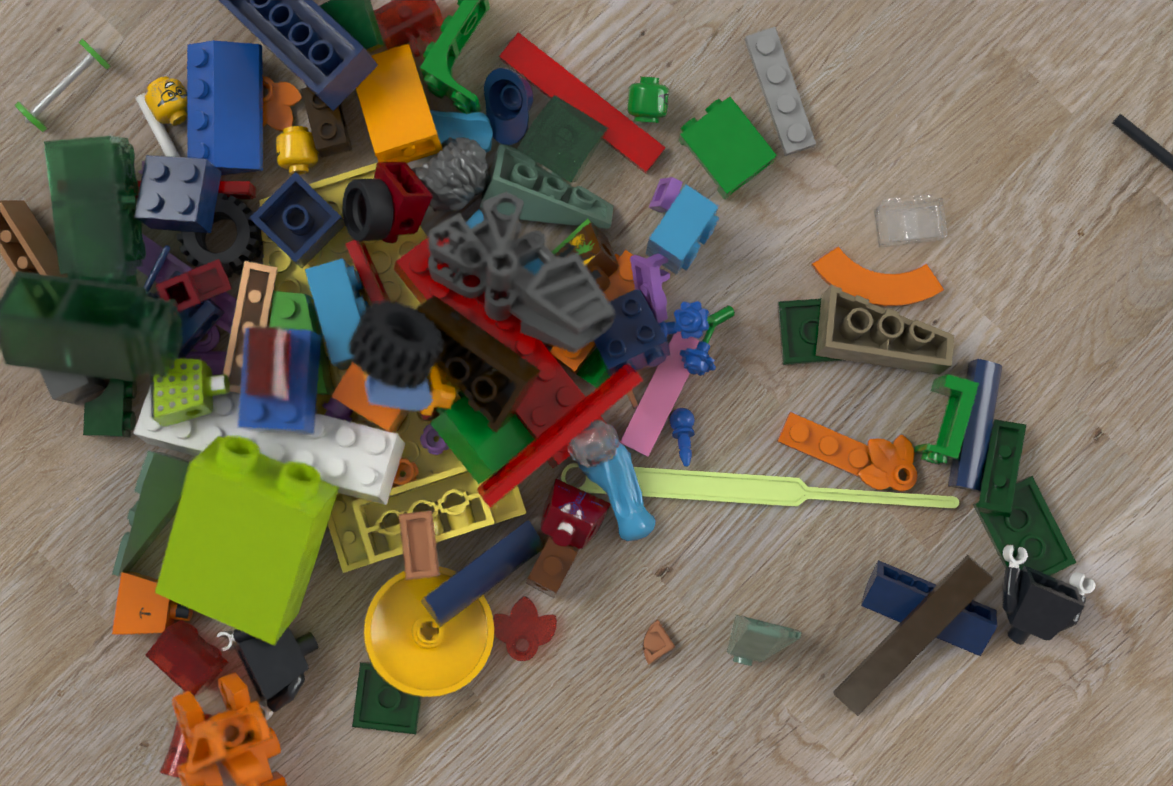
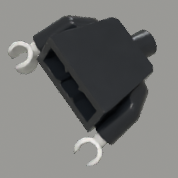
M1006 545L1003 549V557L1009 562V567H1006L1004 572L1002 606L1010 625H1012L1007 632L1008 637L1015 643L1023 645L1030 635L1047 641L1054 638L1058 633L1075 626L1079 622L1082 610L1085 607V593H1091L1095 589L1093 579L1085 578L1083 573L1075 572L1071 575L1069 584L1027 566H1024L1021 570L1019 569V564L1026 561L1028 557L1027 551L1019 547L1018 555L1014 559L1012 556L1014 551L1013 545Z
M289 628L286 629L275 645L238 629L217 634V638L223 636L229 638L228 646L220 648V650L226 651L235 648L260 699V702H258L259 706L266 713V721L273 715V712H277L295 699L305 682L304 672L309 669L304 656L318 649L317 641L311 632L295 639Z

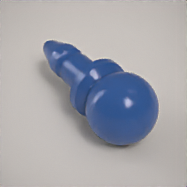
M678 408L671 413L669 423L674 430L672 437L678 439L680 459L683 465L688 467L692 457L690 438L695 435L692 429L695 419L690 410Z

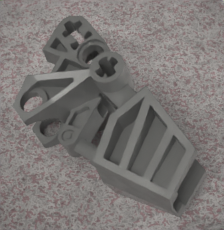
M504 192L483 201L481 208L483 222L472 228L458 214L430 231L428 235V249L431 255L428 260V268L431 278L467 298H476L485 292V312L491 319L503 321L513 314L521 320V333L572 353H576L611 328L615 319L614 309L577 253L563 258L556 257L546 247L545 236L540 231H532L518 239L522 228L519 218L524 201L514 195ZM509 202L516 209L511 215H502L498 212L497 206L500 203ZM449 239V244L444 243L442 247L437 245V240ZM538 258L544 263L536 275L523 267ZM446 263L449 265V269L446 267L442 270L437 269V264L442 265ZM474 275L481 282L477 287L469 288L463 284L462 280L465 276Z

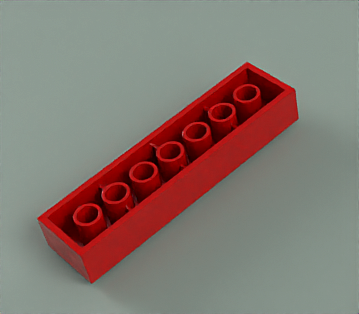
M427 237L395 262L393 270L421 304L435 295L541 370L515 412V415L535 439L538 438L586 398V396L541 340L520 332L521 320L512 314L508 319L496 321L487 316L484 307L485 292L476 298H467L433 280L428 268V260L431 253L428 249ZM445 238L443 241L437 240V245L440 247L444 243L449 244L448 238ZM446 263L442 265L437 264L438 270H442L444 267L449 269V265ZM474 275L465 276L462 280L463 284L469 288L477 287L481 282ZM602 416L598 417L549 458L547 462L552 468H555L608 426Z

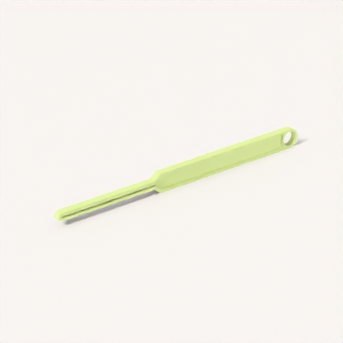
M578 463L569 464L564 468L561 475L563 482L567 483L565 475L569 469L573 467L579 468ZM634 467L642 496L795 507H798L807 499L936 508H957L959 506V499L954 496L808 487L800 478ZM587 476L585 483L578 487V489L587 493L607 494Z

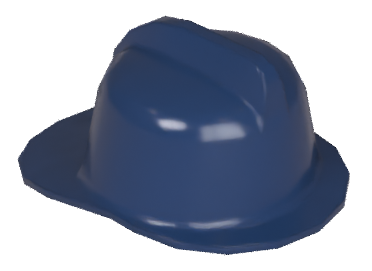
M498 68L491 71L484 83L486 116L490 120L493 138L500 144L512 145L518 143L528 129L529 110L534 101L533 91L530 84L514 71L507 68Z

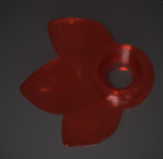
M523 596L514 604L510 616L497 613L493 617L496 638L506 643L508 654L517 661H527L533 658L537 653L538 646L551 641L557 626L556 615L539 616L534 603L526 596ZM519 639L528 641L529 647L526 650L521 651L517 648L516 643Z

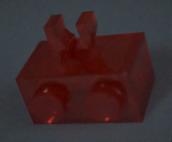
M393 0L374 10L386 49L389 50L393 47H400L409 43L415 58L421 55L416 47L418 44L417 38L420 37L428 45L432 41L435 42L428 32L441 26L444 22L440 8L435 0Z

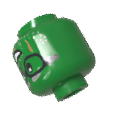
M640 76V83H633L629 86L627 112L634 116V121L659 123V118L667 115L669 88L659 84V78Z

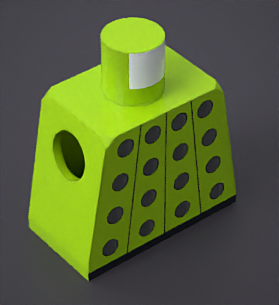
M150 358L151 418L162 427L212 413L213 396L229 394L230 392L228 376L226 374L212 376L211 368L203 360Z

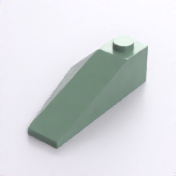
M499 144L489 172V183L482 193L481 208L483 201L508 192L524 201L519 220L580 226L589 219L597 228H610L614 207L612 204L582 186L573 187L562 179L563 174L557 170L550 173L537 165L539 159L531 154L505 144ZM503 202L497 206L498 212L502 215H511L516 209L509 202Z
M147 452L134 492L140 494V497L134 507L129 509L127 516L131 530L130 532L127 531L121 539L112 572L113 575L121 576V572L131 571L177 512L190 461L163 452Z
M736 614L727 653L734 655V662L752 666L753 661L763 662L799 640L802 632Z

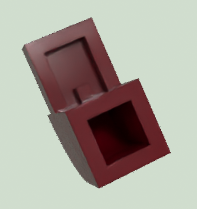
M220 259L155 285L168 315L233 289Z

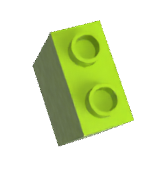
M236 435L218 436L190 462L155 593L275 645L300 612L339 487L321 480L319 471L302 462H287L284 464L259 453L258 445L248 438Z

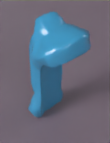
M430 110L441 145L444 140L450 137L452 139L465 137L475 140L486 153L491 151L493 130L490 120L484 113L465 114Z
M604 436L585 443L578 454L579 468L592 482L599 485L607 493L617 519L620 538L625 541H637L645 538L654 530L656 520L644 507L642 491L632 464L631 453L612 436ZM599 451H600L603 455H606V456L611 455L610 457L613 458L612 460L607 461V460L605 459L606 457L603 456V458L601 457L599 460H602V461H605V460H606V462H603V463H601V464L598 463L599 465H596V466H595L596 462H593V461H598V458H599L598 456H599V455H597V454H599ZM585 458H588L590 461H592L593 463H591V465H593L594 467H591L587 463V460Z

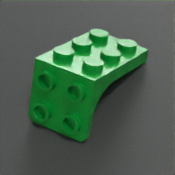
M458 0L457 5L459 7L453 16L448 15L440 28L442 34L436 43L432 41L427 46L423 54L425 60L420 66L424 77L423 81L428 85L426 89L438 98L442 99L445 95L453 100V106L465 114L481 112L480 102L474 93L453 79L452 69L456 59L489 10V0Z

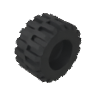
M218 193L213 224L219 220H232L237 227L235 242L226 251L212 253L206 246V233L181 231V233H177V240L182 243V246L179 247L182 254L186 255V259L197 268L220 259L228 278L232 277L233 273L241 275L244 261L253 262L254 257L259 258L262 253L259 250V246L263 245L261 229L250 219L254 212L236 197L231 195L227 197L224 193Z
M374 302L366 308L349 341V353L353 355L352 359L360 366V369L364 373H368L374 380H379L385 385H393L401 389H405V387L415 388L417 385L423 384L442 351L444 341L441 339L442 335L436 329V325L428 320L425 315L414 310V308L398 302Z

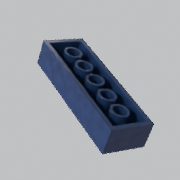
M217 0L332 111L378 66L365 48L313 0Z

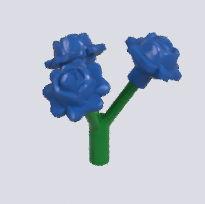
M699 301L693 303L682 302L680 305L681 309L674 312L676 323L675 321L666 323L663 321L658 324L666 339L668 335L676 334L677 331L681 332L683 339L690 337L701 338L702 331H706L703 340L698 342L696 349L687 348L679 353L682 357L681 361L684 363V368L693 375L698 374L702 376L705 372L716 369L715 360L708 354L710 349L709 341L715 327L732 318L735 312L731 306L727 305L708 316L709 311L702 308V304Z

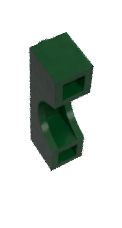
M88 307L87 339L97 343L107 353L111 363V378L101 395L84 403L83 435L131 437V431L135 429L136 416L135 412L132 411V399H135L137 394L136 380H133V367H136L138 364V350L134 348V337L139 333L140 324L135 319V313L128 308Z

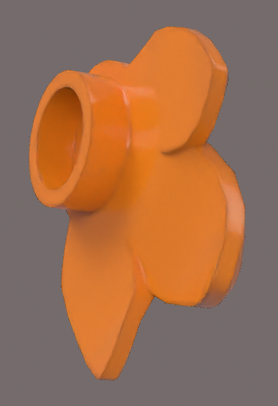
M263 76V88L268 89L267 96L263 97V128L268 124L271 128L283 132L284 128L293 126L294 118L290 106L301 101L302 96L291 83H275L272 79Z
M899 435L893 444L890 441L879 438L868 440L869 455L873 464L863 468L858 473L860 479L866 485L876 490L891 487L896 491L902 492L911 489L917 481V471L913 465L915 452L911 442L903 435ZM901 469L906 472L907 477L905 481L900 480L898 477V472Z

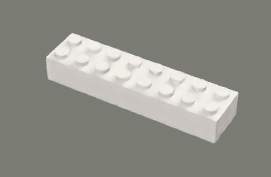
M150 385L133 433L147 444L198 456L218 436H242L255 442L260 449L259 453L284 464L287 462H302L314 467L319 471L321 480L339 487L338 493L387 505L405 447L404 441L398 434L316 413L314 434L248 431L238 428L240 394L232 392L213 396L212 413L162 427L151 418Z

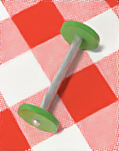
M83 38L79 43L89 54L32 111L19 101L15 104V107L25 116V123L34 124L43 133L48 128L37 116L95 59L106 70L111 67L100 56L101 48L93 49Z

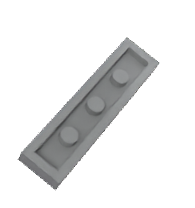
M772 27L745 36L744 41L784 155L787 156L814 147L816 142L776 28Z

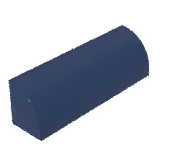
M975 359L968 364L966 380L977 382L979 385L958 459H952L948 481L949 487L981 492L1002 372V365L998 363Z
M527 520L422 599L421 603L439 627L443 626L543 550L542 541L533 525Z
M878 560L866 585L861 606L901 623L937 585ZM972 600L936 638L981 656L998 627L997 610Z

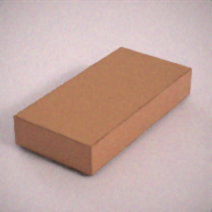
M432 510L399 514L406 580L440 576Z

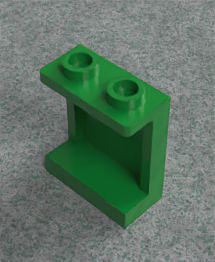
M731 96L723 102L720 98L715 100L705 109L707 112L705 116L699 120L694 117L680 128L682 133L678 140L682 146L684 144L713 179L718 186V193L724 200L771 165L777 157L776 153Z
M949 374L933 380L931 391L949 397L936 444L926 443L915 446L914 452L922 454L921 460L940 465V463L946 464L947 460L958 459L979 383Z

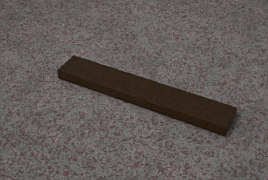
M967 554L833 691L834 696L859 716L993 580L992 575Z

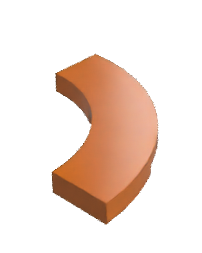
M839 246L811 265L828 285L837 286L845 293L855 297L857 295L868 299L869 303L882 307L915 304L929 299L944 290L927 264L913 271L900 274L877 273L853 262L843 253Z

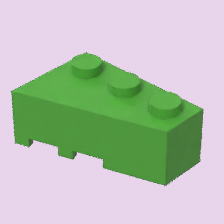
M273 291L269 328L311 330L321 336L317 394L332 395L335 387L331 380L330 364L325 353L322 328L313 297L303 293Z

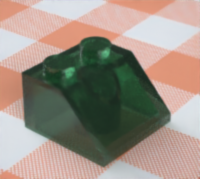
M554 95L533 121L517 150L567 181L574 183L577 182L608 127Z

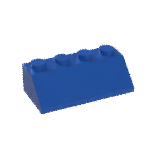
M215 40L187 44V158L207 159L222 172L221 175L263 171V46L260 44Z

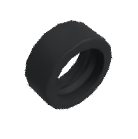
M376 178L354 179L349 182L345 189L342 207L344 224L349 235L357 241H376L386 238L392 227L394 210L388 186L382 180Z

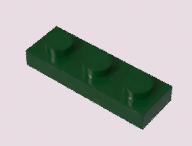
M994 419L978 512L1011 517L1026 424Z

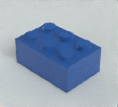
M245 327L238 428L259 432L314 434L321 346L320 335L311 330Z

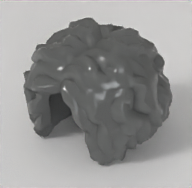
M450 137L442 142L443 150H440L437 157H432L429 162L423 163L422 167L412 169L433 195L429 206L433 208L434 212H453L454 210L464 208L474 198V195L484 192L486 185L489 183V166L485 159V150L475 140L465 137H458L456 139Z

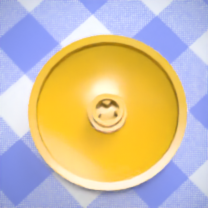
M439 567L440 576L406 580L405 571L395 575L376 593L365 616L364 644L372 666L389 685L413 696L437 697L464 687L482 670L493 646L494 621L490 606L484 595L441 627L438 626L421 603L424 597L458 573L445 567Z

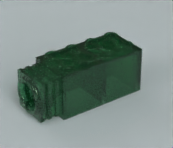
M116 136L44 141L60 274H67L70 284L71 304H79L81 307H93L132 302L133 298H136L139 294V284L136 276L137 267L143 266L142 260L146 258V247L142 236V222L135 218V196L139 193V186L135 174V152L133 145L129 144L128 138Z
M16 271L0 299V348L5 365L134 382L137 374L143 375L144 373H149L150 376L158 374L166 378L181 349L183 327L182 320L178 314L176 300L153 299V297L147 296L146 288Z

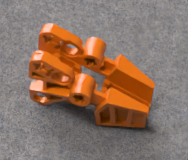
M235 672L218 679V686L225 707L229 711L220 712L206 722L202 707L191 692L186 691L172 697L174 712L190 752L188 761L177 766L178 775L183 786H224L216 764L218 761H221L238 786L243 784L244 786H287L284 776L277 771L272 773L268 762L269 758L281 754L277 735L268 726L258 701L251 703L248 687Z

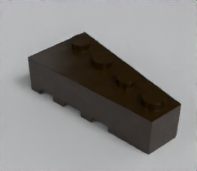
M434 295L417 306L416 311L432 321L442 335L441 339L444 341V346L435 363L446 373V380L453 387L457 385L469 399L467 403L476 412L480 411L490 422L488 426L497 433L512 419L541 370Z

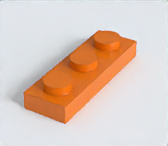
M789 412L777 440L778 443L856 477H859L858 473L863 468L873 464L869 455L868 445L792 412Z

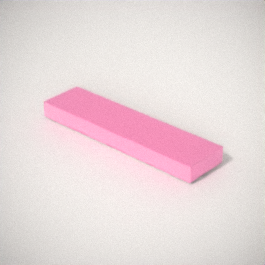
M678 331L673 335L668 345L670 355L666 357L664 362L658 365L620 441L624 446L646 457L649 456L690 374L684 368V363L681 361L682 357L679 353L687 348L696 349L698 342H700L693 337L683 339L681 332Z

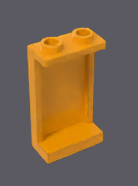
M409 44L393 47L387 51L371 55L378 66L356 87V91L378 162L409 163L437 154L440 150L442 151V145Z

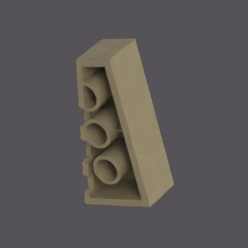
M832 284L822 294L816 356L940 375L952 366L953 334L916 319L914 321L899 315V312L895 310L881 308L869 303V300L858 295L856 297Z

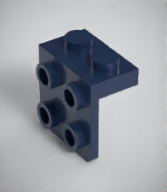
M633 290L610 301L609 303L614 309L615 319L610 329L593 340L604 361L609 377L625 364H629L635 371H638L646 366L654 367L664 362L666 357L670 355L668 341L640 290Z

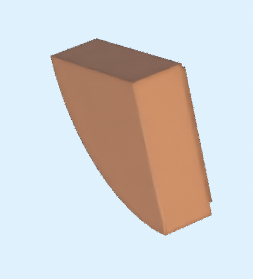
M658 619L648 628L643 641L644 656L648 665L675 648Z

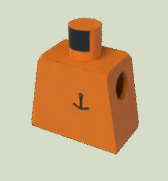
M131 571L121 572L112 634L169 632L173 629L174 619L190 621L193 610L156 594L155 590L158 579Z

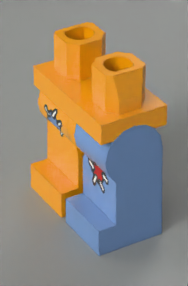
M437 363L432 367L424 383L417 385L415 388L405 387V389H401L393 385L388 386L379 380H374L368 373L363 372L368 402L370 404L411 411L420 410L421 414L431 415L435 406L449 409L456 397L455 388L447 385L448 381L445 378L447 375Z

